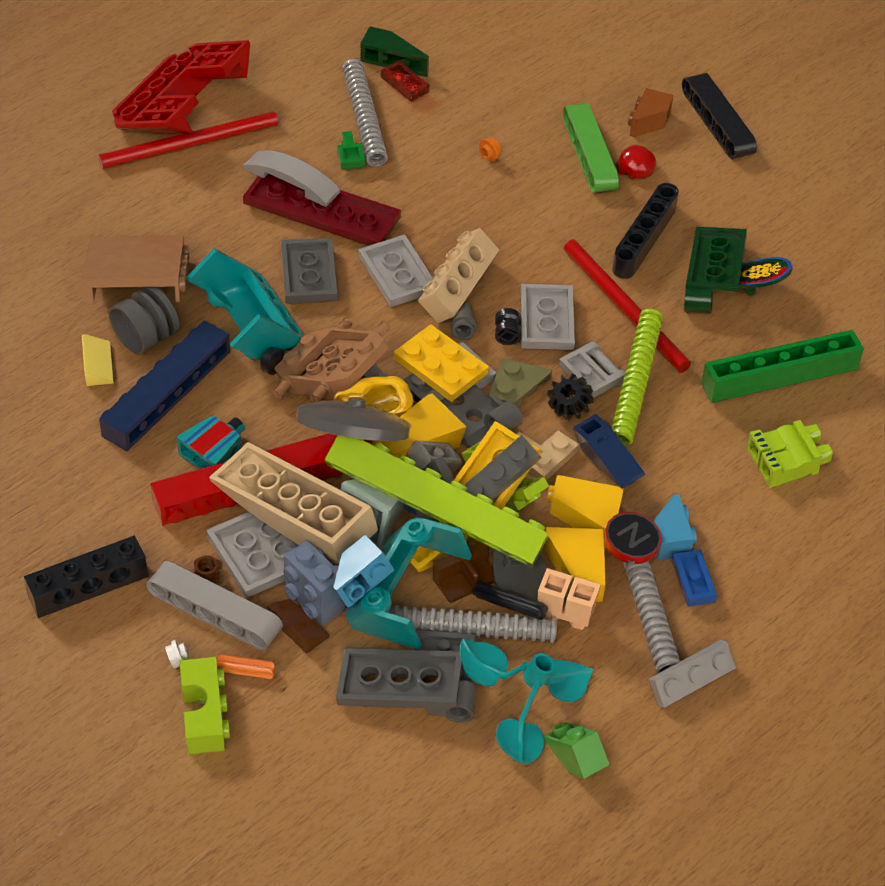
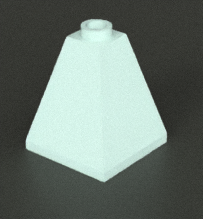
M356 479L343 482L341 491L372 507L378 531L370 540L382 550L404 508V503Z

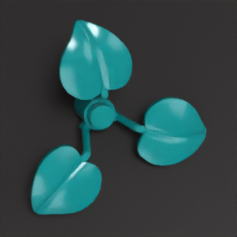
M463 638L460 643L459 653L462 667L469 678L480 685L491 687L497 683L499 677L507 679L524 671V681L532 690L520 715L519 722L514 719L503 720L498 725L495 735L500 748L513 760L522 764L533 763L543 750L544 737L541 729L535 724L525 723V718L537 691L543 685L548 686L551 695L556 699L569 703L576 702L585 693L593 669L570 661L553 660L547 654L538 653L532 658L530 663L524 661L519 667L506 672L508 660L504 652L498 647L485 642L471 641Z

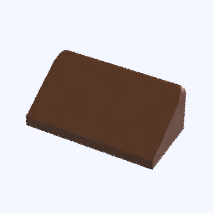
M291 599L275 602L267 607L268 611L277 615L282 621L283 628L281 630L305 653L310 652L329 638V634L313 619H310Z

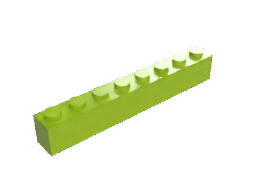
M340 435L336 437L325 458L328 466L445 525L460 528L463 534L533 568L548 538V533L544 531L545 526L531 519L527 523L518 518L519 513L505 506L501 510L492 505L493 500L479 493L475 497L466 492L468 488L456 481H452L449 484L440 479L442 475L430 468H426L423 471L415 467L416 462L404 455L397 458L389 454L390 449L378 442H375L373 446L365 442L364 439Z

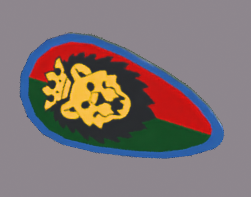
M768 257L743 263L739 289H746V294L752 296L756 293V288L770 286L785 280L793 270L791 261L781 257Z

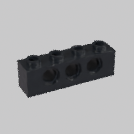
M135 535L25 575L24 580L28 598L37 617H44L147 578L146 556Z

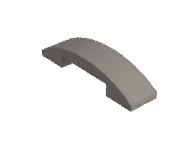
M269 150L257 151L243 165V169L262 178L271 174L304 189L305 198L325 207L340 193V188L319 170L300 159L284 153Z

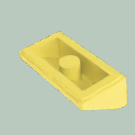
M82 334L86 386L114 384L110 341Z

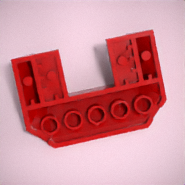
M249 40L196 43L188 47L189 51L183 52L178 56L175 53L166 57L112 110L116 128L155 134L193 133L185 117L189 116L192 113V109L199 103L196 96L213 79L247 78L251 45Z

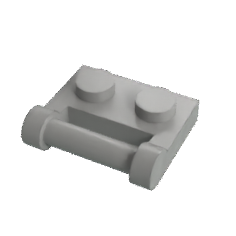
M595 341L559 359V367L569 377L573 373L577 376V379L582 376L586 379L587 384L591 385L593 389L591 394L593 398L615 386L620 387L623 384L625 370L619 369L601 351V347ZM591 358H594L610 375L608 376Z

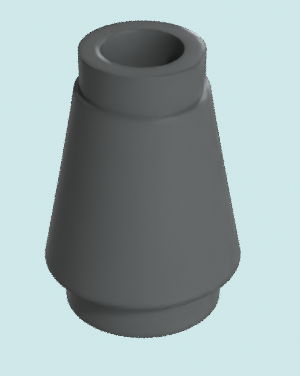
M468 303L462 304L450 325L452 333L458 339H469L477 329L472 307Z

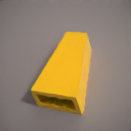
M431 393L400 416V418L411 424L408 439L402 441L373 440L371 445L374 446L375 442H378L390 449L389 454L400 458L401 455L407 457V453L415 441L449 443L453 449L460 447L467 426Z

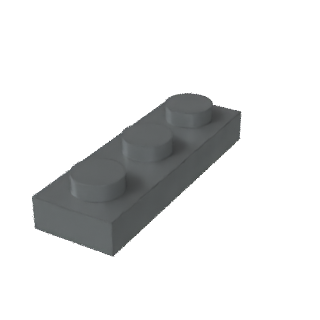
M521 435L464 485L468 488L466 492L475 497L479 493L494 501L542 457Z

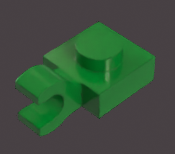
M352 131L342 132V145H337L341 170L365 167L366 160L362 143H354Z

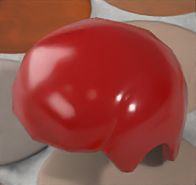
M631 145L622 151L616 167L620 175L627 173L632 180L646 179L653 174L657 163L654 154L650 150L640 145Z

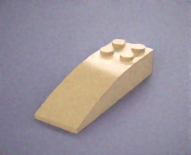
M249 442L209 477L213 484L255 517L298 545L307 540L315 548H320L325 554L326 559L338 567L344 551L364 535L370 539L378 531L370 505Z

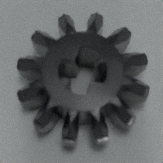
M572 373L570 378L566 379L561 374L560 383L552 381L554 389L548 390L547 395L550 398L548 404L551 409H554L556 416L564 415L565 419L569 421L574 414L576 418L580 419L581 411L589 413L588 404L594 402L591 395L593 389L591 385L587 384L583 376L577 379V376Z

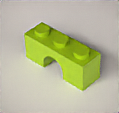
M216 657L179 660L183 702L195 701L204 704L198 710L184 712L188 755L225 751L224 738H230L228 719L222 720L221 712H227L226 693H219V687L225 686L223 668L217 669Z

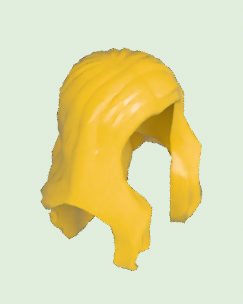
M396 376L359 379L351 388L337 392L334 397L335 401H348L350 397L364 399L366 405L383 409L398 417L413 405V395L408 384Z

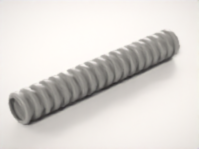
M350 59L344 63L343 72L355 120L365 152L366 162L370 166L378 167L386 163L388 155L363 63L358 59Z
M628 560L627 563L623 562V566L626 569L630 589L635 598L634 602L637 606V612L639 613L641 625L644 628L655 671L658 674L679 663V654L674 644V638L672 637L670 625L667 622L665 609L663 608L649 561L643 564H634L635 561Z
M395 605L394 608H390L387 612L410 619L415 631L419 629L475 634L476 638H480V635H485V638L488 639L489 636H494V639H498L501 636L504 640H508V637H513L515 641L517 638H522V641H526L528 638L531 639V642L540 639L542 643L545 640H549L550 643H554V640L556 641L557 620L553 616L551 619H546L545 616L544 619L539 620L528 618V615L525 614L523 617H519V614H514V617H512L509 613H505V616H500L499 612H496V615H491V612H487V615L482 614V611L473 614L471 610L468 613H463V610H459L458 613L454 612V609H450V612H445L444 608H441V611H436V608L427 610L426 607L418 610L417 606H413V609H408V606L399 608V605Z

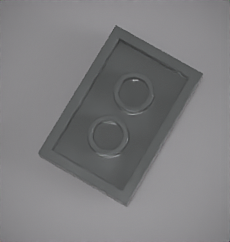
M332 238L281 240L285 302L338 301Z

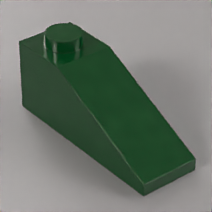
M372 26L368 28L360 43L361 62L423 77L428 76L429 56L392 31Z

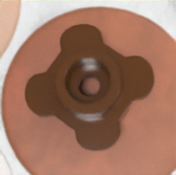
M205 555L194 561V574L214 584L219 582L220 576L218 573L222 568L220 560Z

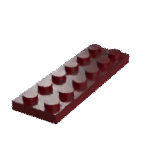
M268 174L265 178L257 176L243 195V204L368 246L386 241L401 217L400 209L342 190L325 207L305 198L304 189L271 174Z

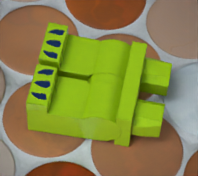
M801 420L794 421L792 425H783L773 431L762 433L759 429L751 431L749 434L747 450L756 466L759 467V471L769 488L805 477L809 474H818L820 465L830 462L833 455L829 444L815 445L821 439V432L817 424L804 426Z

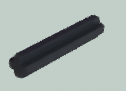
M481 581L475 583L472 589V594L479 599L539 620L544 619L548 612V606L542 602Z

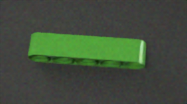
M589 103L564 106V124L592 193L617 190L619 187L618 173Z

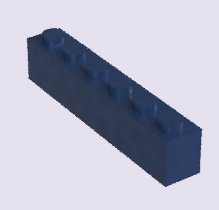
M205 320L196 328H193L188 336L179 344H176L171 352L162 360H159L151 371L142 376L134 387L127 393L122 394L117 403L103 412L99 418L101 436L125 451L132 448L230 353L229 334Z

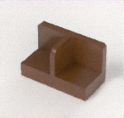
M479 541L469 545L468 547L472 555L470 560L449 554L433 562L432 579L450 603L472 594L475 583L479 581L490 585L494 583L493 567L488 562L489 546Z

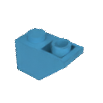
M679 494L672 496L653 521L659 528L662 537L661 545L656 555L658 561L672 559L674 553L692 551L693 544L697 542L695 528L690 527L688 522L689 511L687 505L682 504Z
M364 535L342 553L333 588L349 608L395 570L384 553Z

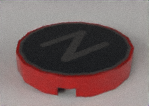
M623 512L614 515L608 521L604 532V543L610 554L626 563L628 560L635 561L634 564H643L651 561L657 555L662 541L661 532L655 522L645 515L636 512Z

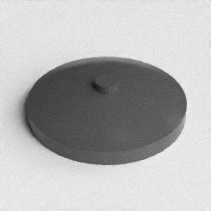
M350 397L348 401H317L301 404L297 407L296 420L307 427L357 439L402 441L409 438L411 424L406 420L383 409L366 405L364 399Z

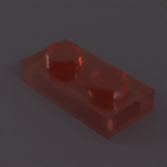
M400 61L381 70V78L411 102L429 93L430 85Z

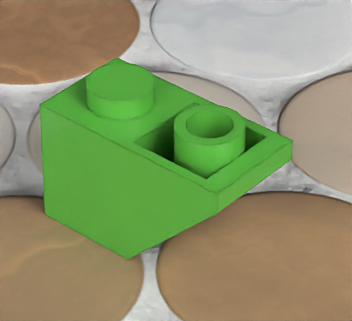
M562 722L552 728V732L543 736L545 742L572 775L585 779L610 765L597 731L569 722Z

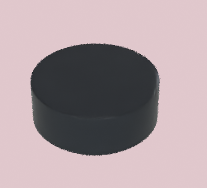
M276 347L268 348L261 357V370L270 375H275L274 367L283 359L284 352Z

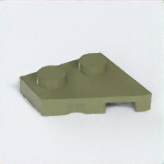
M502 358L488 397L491 398L496 395L503 402L511 401L518 407L525 398L530 397L536 392L539 384L543 381L548 382L551 379L552 370Z

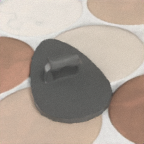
M493 549L495 586L538 601V590L548 568L541 554H539L533 568Z

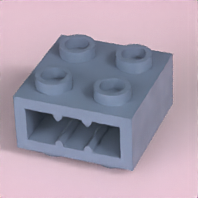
M306 540L284 555V590L292 601L296 600L303 607L305 614L310 619H315L323 626L345 611L344 602L333 588L338 566H333L326 559L325 554L320 548H315Z

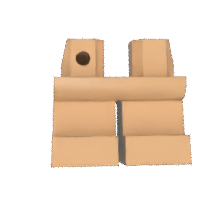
M547 568L538 590V601L548 606L546 619H551L553 616L556 617V620H566L570 622L572 627L580 630L588 627L596 606V599L601 584L575 577L569 592L572 576Z

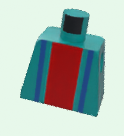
M210 416L177 436L178 455L198 469L227 462L242 448L240 434L245 430V426L236 417L225 424L215 416Z

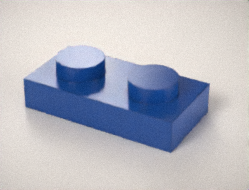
M701 549L674 553L672 563L687 606L716 602L717 594Z

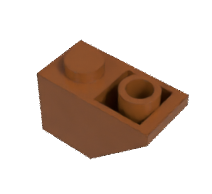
M646 88L643 96H638L635 104L636 111H631L628 119V125L631 126L630 136L637 137L665 128L671 114L674 95Z

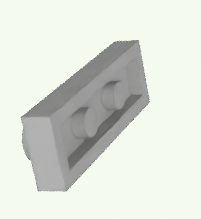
M719 640L649 678L658 706L665 708L734 670L736 666L727 641Z

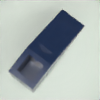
M597 414L573 427L582 452L621 489L633 484L645 475L643 469L611 427Z

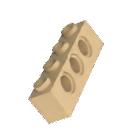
M481 228L471 232L467 230L458 237V244L446 254L447 260L435 270L434 274L436 276L422 289L424 293L418 302L437 323L456 315L499 251L497 246Z

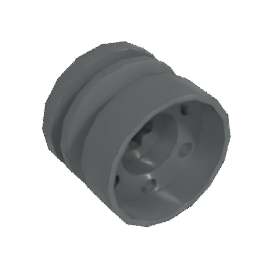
M142 287L140 291L134 292L131 298H125L110 307L108 312L110 323L117 337L127 349L136 355H141L156 346L158 341H163L168 336L178 332L180 327L179 319L172 303L157 287Z

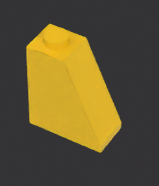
M557 475L555 486L549 485L546 501L551 502L550 514L571 527L603 529L605 532L608 521L614 515L620 513L624 488L621 489L618 486Z
M546 527L548 538L544 544V549L556 571L572 576L569 592L575 577L601 584L596 602H603L605 591L604 530Z

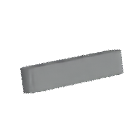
M164 561L146 582L148 591L156 598L259 650H266L283 628L282 621L274 613L172 562Z

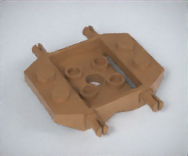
M344 317L333 328L329 327L309 332L274 367L281 382L272 390L273 395L280 399L288 391L291 394H310L309 397L312 402L320 401L322 398L334 399L337 392L351 388L389 349L382 336L390 329V325L386 321H381L371 331L349 329L352 326V321ZM321 353H323L322 357L318 361H315V359ZM305 370H307V372L303 376H300Z

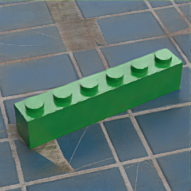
M852 329L705 362L701 385L710 402L715 403L858 370L864 347Z

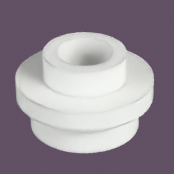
M175 639L171 641V645L165 647L174 669L180 667L179 660L190 659L184 642L179 644Z

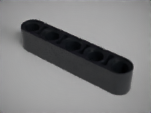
M701 73L683 78L682 90L685 97L727 156L733 160L755 154L757 151L755 137L709 74Z
M662 183L656 188L616 247L612 271L618 278L628 279L635 274L674 215L679 190L674 184Z

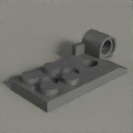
M413 373L403 379L408 384L414 401L418 403L428 394L433 393L467 426L461 443L468 449L484 438L495 421L509 430H513L523 422L521 412L511 401L503 402L496 395L489 398L475 384L455 399L463 403L456 406L452 405L448 399ZM471 416H477L481 420L474 422L470 421L468 418Z
M345 648L336 701L337 705L427 708L429 715H445L447 719L454 722H468L474 717L477 688L471 682L460 680L462 660L459 651ZM375 673L378 675L373 681L363 680L367 674ZM399 674L408 676L403 682L393 681V678ZM428 675L438 677L433 683L423 682V679Z

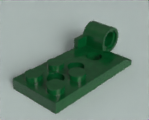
M696 226L686 280L684 312L711 314L713 290L738 292L747 240V229Z

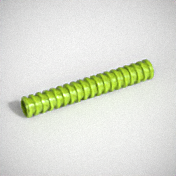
M645 309L640 313L620 397L613 418V425L611 426V429L624 446L633 443V436L635 435L645 388L647 387L650 368L663 322V315L654 309Z

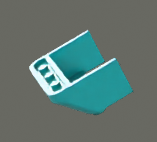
M215 248L186 277L189 282L205 289L208 294L207 299L216 308L221 306L227 309L241 330L230 345L232 348L243 352L251 360L254 358L261 360L264 352L270 347H276L282 351L295 347L300 339L305 336L268 281L258 271Z
M414 518L395 531L387 539L381 550L395 571L351 607L347 608L346 619L351 628L420 650L422 644L411 620L387 613L392 604L390 596L419 546L470 560L472 555L462 530L424 518Z

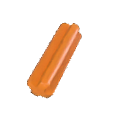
M219 654L216 660L217 669L223 668L225 673L272 679L275 673V662L225 654Z

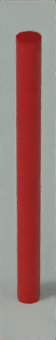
M273 111L196 130L193 133H184L99 154V162L101 168L105 169L277 126L278 119Z
M575 239L569 240L564 245V251L637 327L642 310ZM660 330L656 349L679 373L685 372L690 367L691 361Z

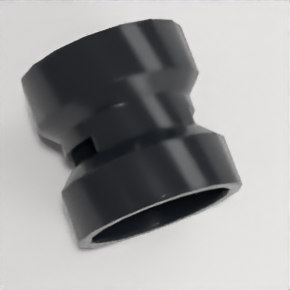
M512 308L499 310L495 315V339L503 345L516 344L521 339V315Z

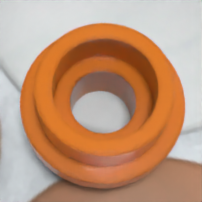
M484 138L479 143V152L484 159L490 162L498 159L502 150L496 139Z

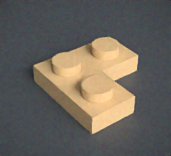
M559 430L541 446L520 431L517 433V435H522L528 442L542 451L540 455L542 458L528 472L534 477L549 479L579 450V444Z

